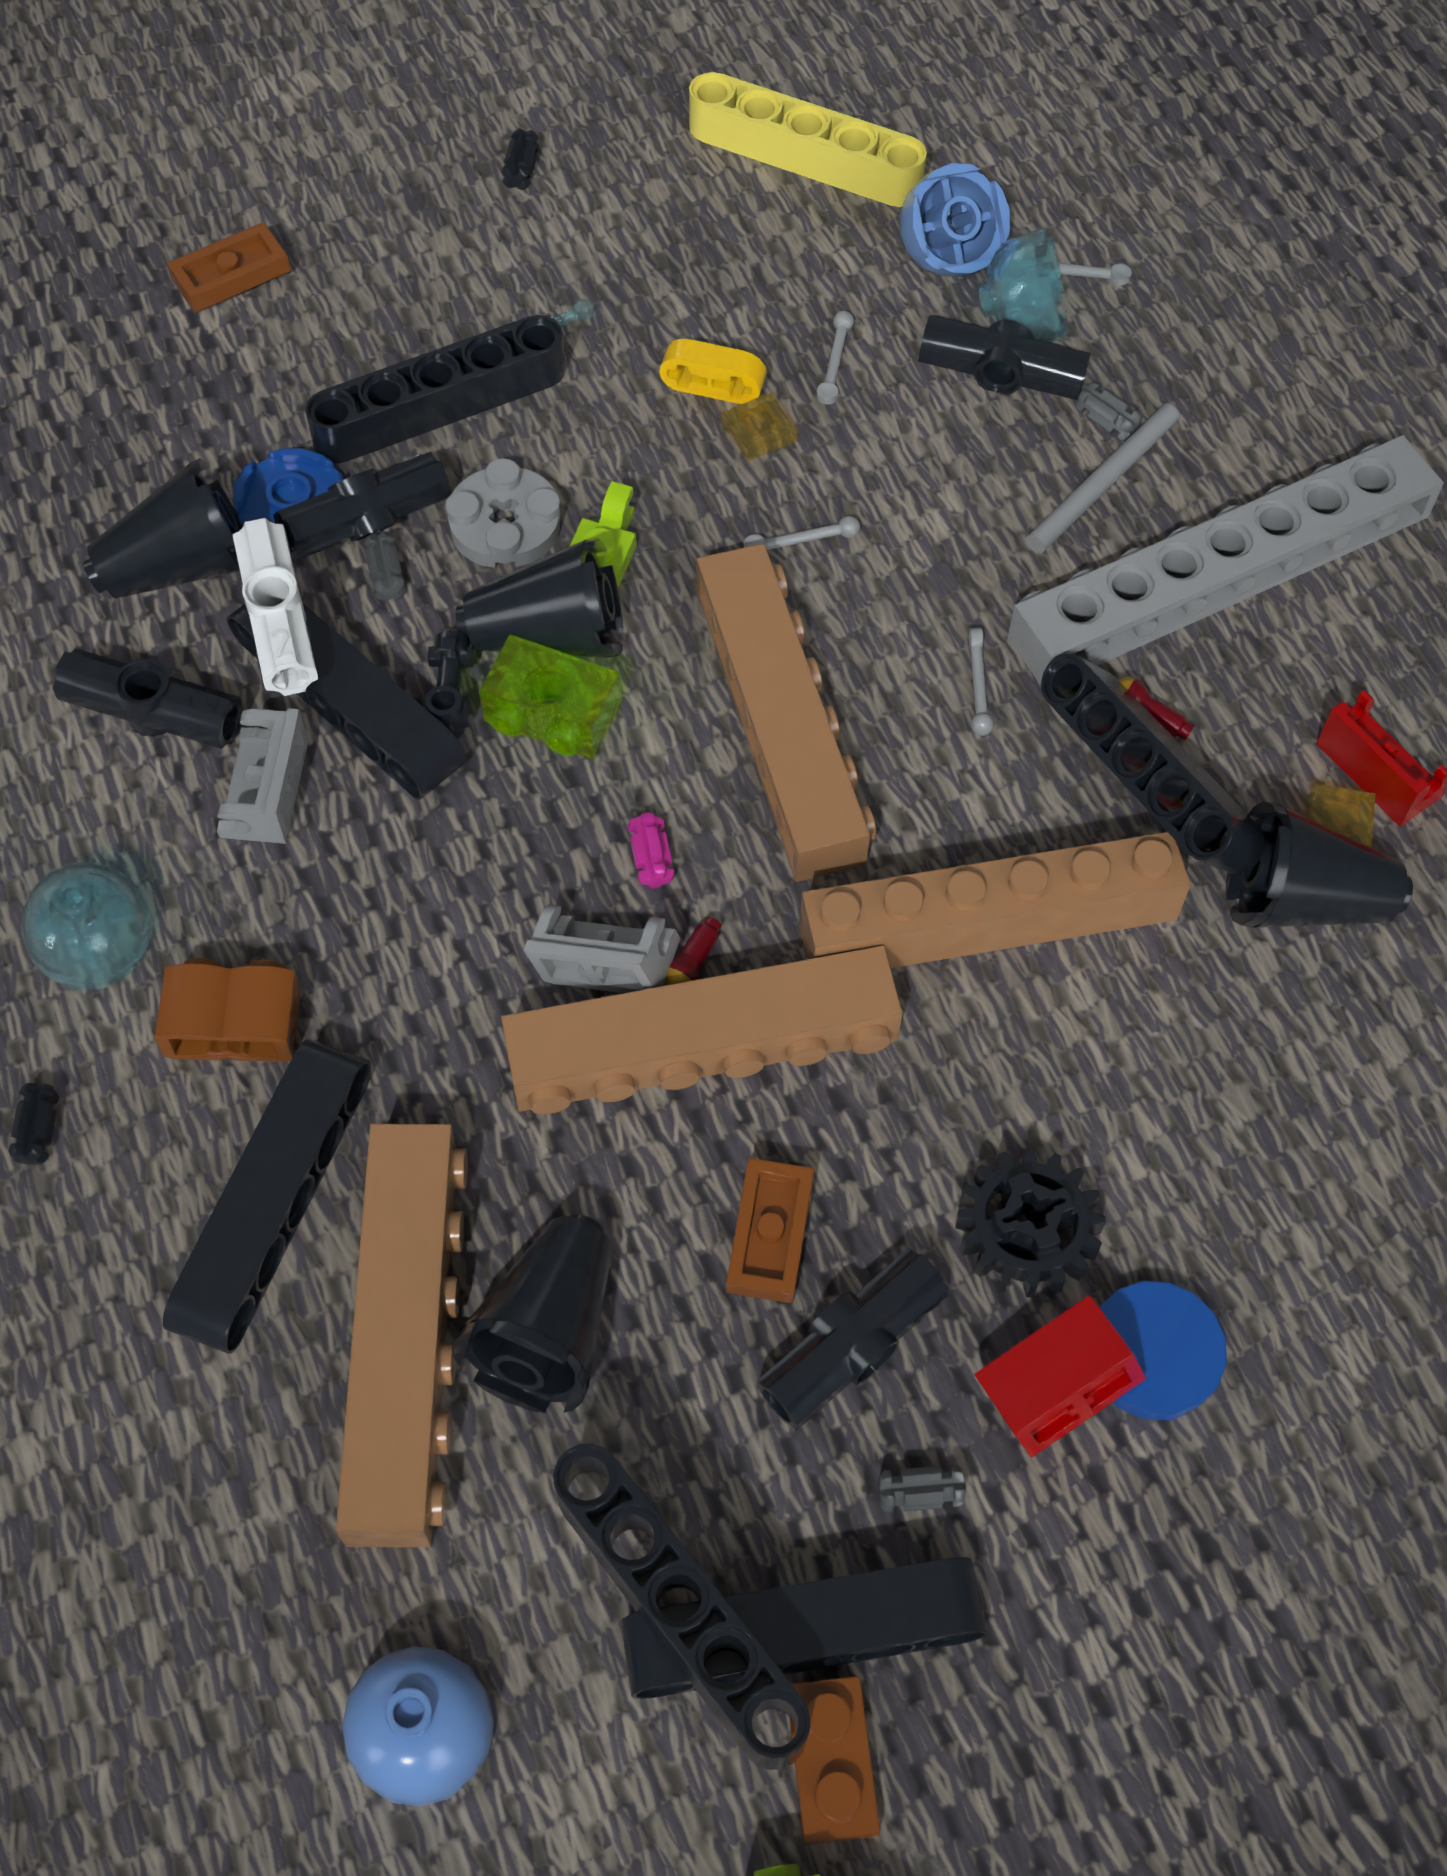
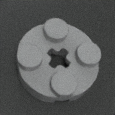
M496 459L490 462L486 469L468 476L454 489L446 501L445 507L453 544L462 555L482 566L496 568V563L505 564L514 562L515 567L530 564L545 555L556 543L559 536L561 507L560 499L555 489L544 477L531 470L519 468L517 463L510 459ZM500 510L514 511L515 521L510 522L502 519L497 523L493 522L495 512Z

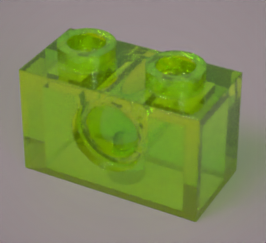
M511 634L480 688L484 722L489 723L499 733L510 737H517L521 734L544 742L548 748L560 755L574 756L578 754L594 760L622 705L620 672ZM546 701H556L553 704H542Z

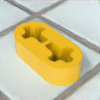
M677 339L668 345L659 373L663 382L673 390L749 405L758 400L767 371L761 359L752 353L692 339Z

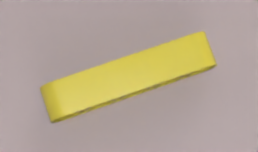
M703 73L696 76L690 83V132L696 139L704 143L896 207L903 206L907 193L925 175L927 151L924 144L912 136L721 73Z

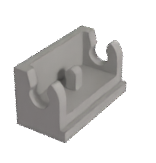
M287 708V711L248 709L242 712L240 724L251 727L241 728L240 745L226 803L220 805L217 816L222 819L219 820L217 833L219 838L286 844L308 745L307 734L299 709ZM252 726H262V727H265V728H267V729H261V728L252 727Z
M548 904L542 910L531 940L527 939L523 950L545 982L608 992L628 993L664 986L670 964L673 961L680 941V936L676 929L664 928V918L651 917L644 929L575 921L572 916H560L561 906Z

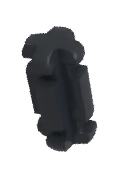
M519 128L511 134L513 139L509 142L504 159L506 165H504L501 172L504 176L502 182L507 188L516 187L524 190L530 185L528 179L533 174L537 159L536 153L539 151V145L536 141L539 137L533 130L525 132Z
M26 1083L19 1091V1094L24 1096V1100L17 1103L11 1137L16 1138V1143L11 1144L8 1151L17 1163L40 1165L49 1157V1153L44 1152V1146L51 1145L57 1113L56 1110L52 1109V1104L59 1102V1095L54 1087L49 1084Z

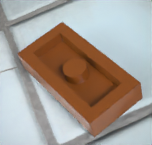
M264 222L167 263L172 281L194 313L291 271L287 254Z
M748 1158L726 1281V1293L793 1304L814 1168Z
M860 1676L792 1684L803 1698L809 1710L811 1724L804 1751L794 1763L804 1846L879 1837L881 1833ZM789 1716L790 1733L792 1740L796 1735V1728L794 1722Z

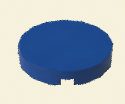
M304 448L279 449L269 452V459L263 460L257 465L254 460L244 467L234 483L232 503L242 526L247 521L262 518L275 523L273 514L277 511L328 492V487L344 479L341 472L339 473L334 468L333 462L323 454Z
M1141 1281L1118 1289L1099 1307L1132 1351L1147 1378L1112 1402L1117 1408L1141 1419L1171 1421L1197 1409L1214 1394L1227 1365L1226 1337L1215 1313L1194 1293L1169 1282Z

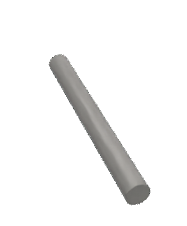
M1169 403L1163 404L1026 537L1027 545L1040 554L1043 553L1179 420L1180 414L1177 408Z

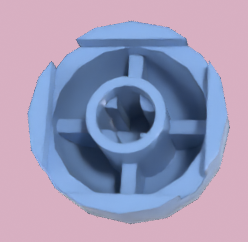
M950 163L924 175L907 193L900 211V235L907 253L920 268L936 276L963 277L989 266L997 258L995 255L998 253L1001 244L1006 243L1010 232V209L1003 189L995 180L990 182L983 174L977 172L980 168L972 164Z
M418 1646L387 1653L363 1671L348 1695L342 1723L347 1759L364 1785L391 1803L419 1807L451 1798L463 1788L464 1784L473 1778L490 1752L494 1728L488 1692L471 1667L445 1650Z

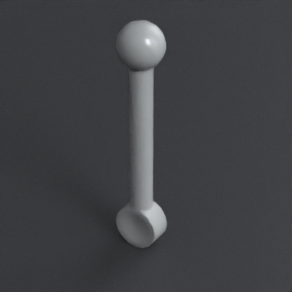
M1033 254L1027 255L1021 261V270L1027 276H1035L1039 272L1110 279L1116 285H1125L1130 281L1132 274L1131 268L1122 263L1115 264L1112 268L1041 261Z
M847 311L836 313L833 319L836 333L825 382L817 387V399L823 404H832L838 399V387L835 385L846 333L854 325V318Z
M845 516L838 524L767 539L761 535L752 534L745 538L744 547L764 543L766 550L837 535L853 538L859 533L860 523L853 516Z
M970 628L969 650L971 651L976 710V715L971 720V728L975 734L986 736L994 729V720L987 712L982 650L983 630L982 628Z

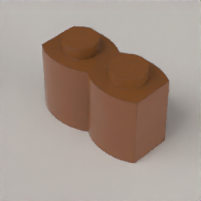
M191 958L186 960L184 964L166 966L155 1031V1039L163 1057L178 1060L291 1061L294 1054L301 994L296 973L293 970L286 969L284 965L270 960H256L249 963L248 966L231 969L222 967L218 962L206 958Z

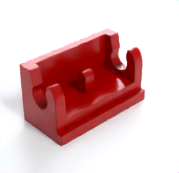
M1363 690L1358 695L1357 701L1352 708L1343 701L1331 709L1316 745L1401 827L1444 796L1447 786V769L1440 765L1432 776L1369 715L1374 698Z
M1090 1295L974 1374L1031 1458L1147 1379L1132 1351Z

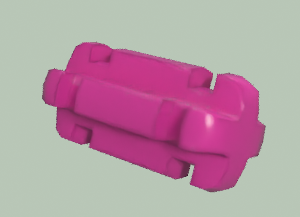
M644 812L641 816L630 819L628 832H635V834L630 836L635 867L636 869H642L637 874L638 881L642 885H647L649 889H657L664 884L672 882L674 869H667V867L671 866L672 859L666 832H660L664 828L663 819L655 816L653 812Z

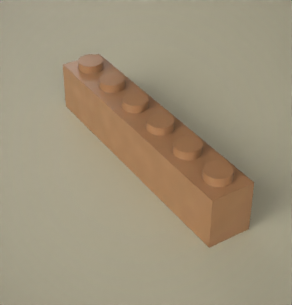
M764 543L696 558L697 595L795 881L799 882L867 865L869 842L876 840L875 821L867 804L859 806L854 792L858 788L854 762L849 754L841 756L836 742L840 738L837 716L832 705L823 706L818 692L822 691L819 667L814 657L806 658L801 645L805 642L804 629L798 611H789L785 599L788 597V589L782 566L780 564H771Z
M1168 832L805 891L802 892L799 928L807 959L884 945L890 968L1175 921L1179 917L1191 884L1177 842Z
M883 945L501 1016L518 1112L532 1110L536 1114L545 1115L560 1112L569 1107L570 1103L574 1101L597 1097L602 1102H617L629 1098L637 1089L661 1085L666 1090H680L696 1084L701 1077L722 1073L731 1078L748 1077L761 1071L765 1065L789 1061L794 1066H807L823 1060L828 1053L853 1049L857 1054L875 1053L886 1048L890 1042L898 1040L903 1013Z
M370 1124L336 1532L345 1547H431L433 1526H444L446 1522L447 1484L446 1482H436L437 1455H449L451 1447V1412L440 1411L442 1385H454L456 1371L453 1343H445L446 1318H458L460 1306L459 1276H449L451 1252H462L464 1242V1215L462 1211H453L455 1189H466L468 1178L467 1149L457 1148L451 1124Z

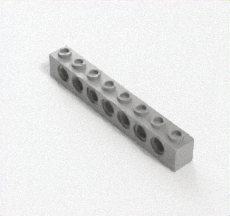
M1404 435L1382 445L1379 443L1371 444L1356 456L1341 463L1323 465L1310 476L1288 486L1285 484L1277 485L1254 501L1240 507L1238 505L1229 506L1218 513L1215 518L1192 528L1190 526L1181 527L1171 533L1166 539L1144 549L1140 547L1133 548L1125 552L1118 560L1096 570H1082L1075 574L1068 582L1048 591H1035L1028 594L1018 604L1014 605L1008 640L1040 685L1047 665L1057 656L1063 654H1075L1098 666L1428 518L1444 482Z

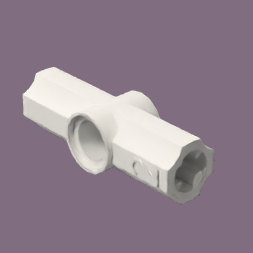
M266 518L247 521L239 532L233 534V541L243 583L242 594L251 621L266 691L280 692L284 696L305 692L308 685L318 680V674L283 524L269 522Z

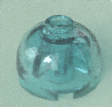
M1043 228L1014 237L996 250L988 266V283L979 285V298L985 318L995 316L997 321L1004 319L1015 320L1030 329L1034 335V340L1048 343L1068 338L1069 325L1067 310L1060 315L1058 313L1057 306L1062 305L1061 293H1065L1053 240L1051 236L1047 237L1048 229Z
M91 862L75 863L48 873L34 886L22 910L21 934L32 962L43 976L49 977L52 981L62 983L65 988L71 990H98L126 979L136 970L134 964L142 958L145 949L149 952L154 941V918L140 889L119 870Z

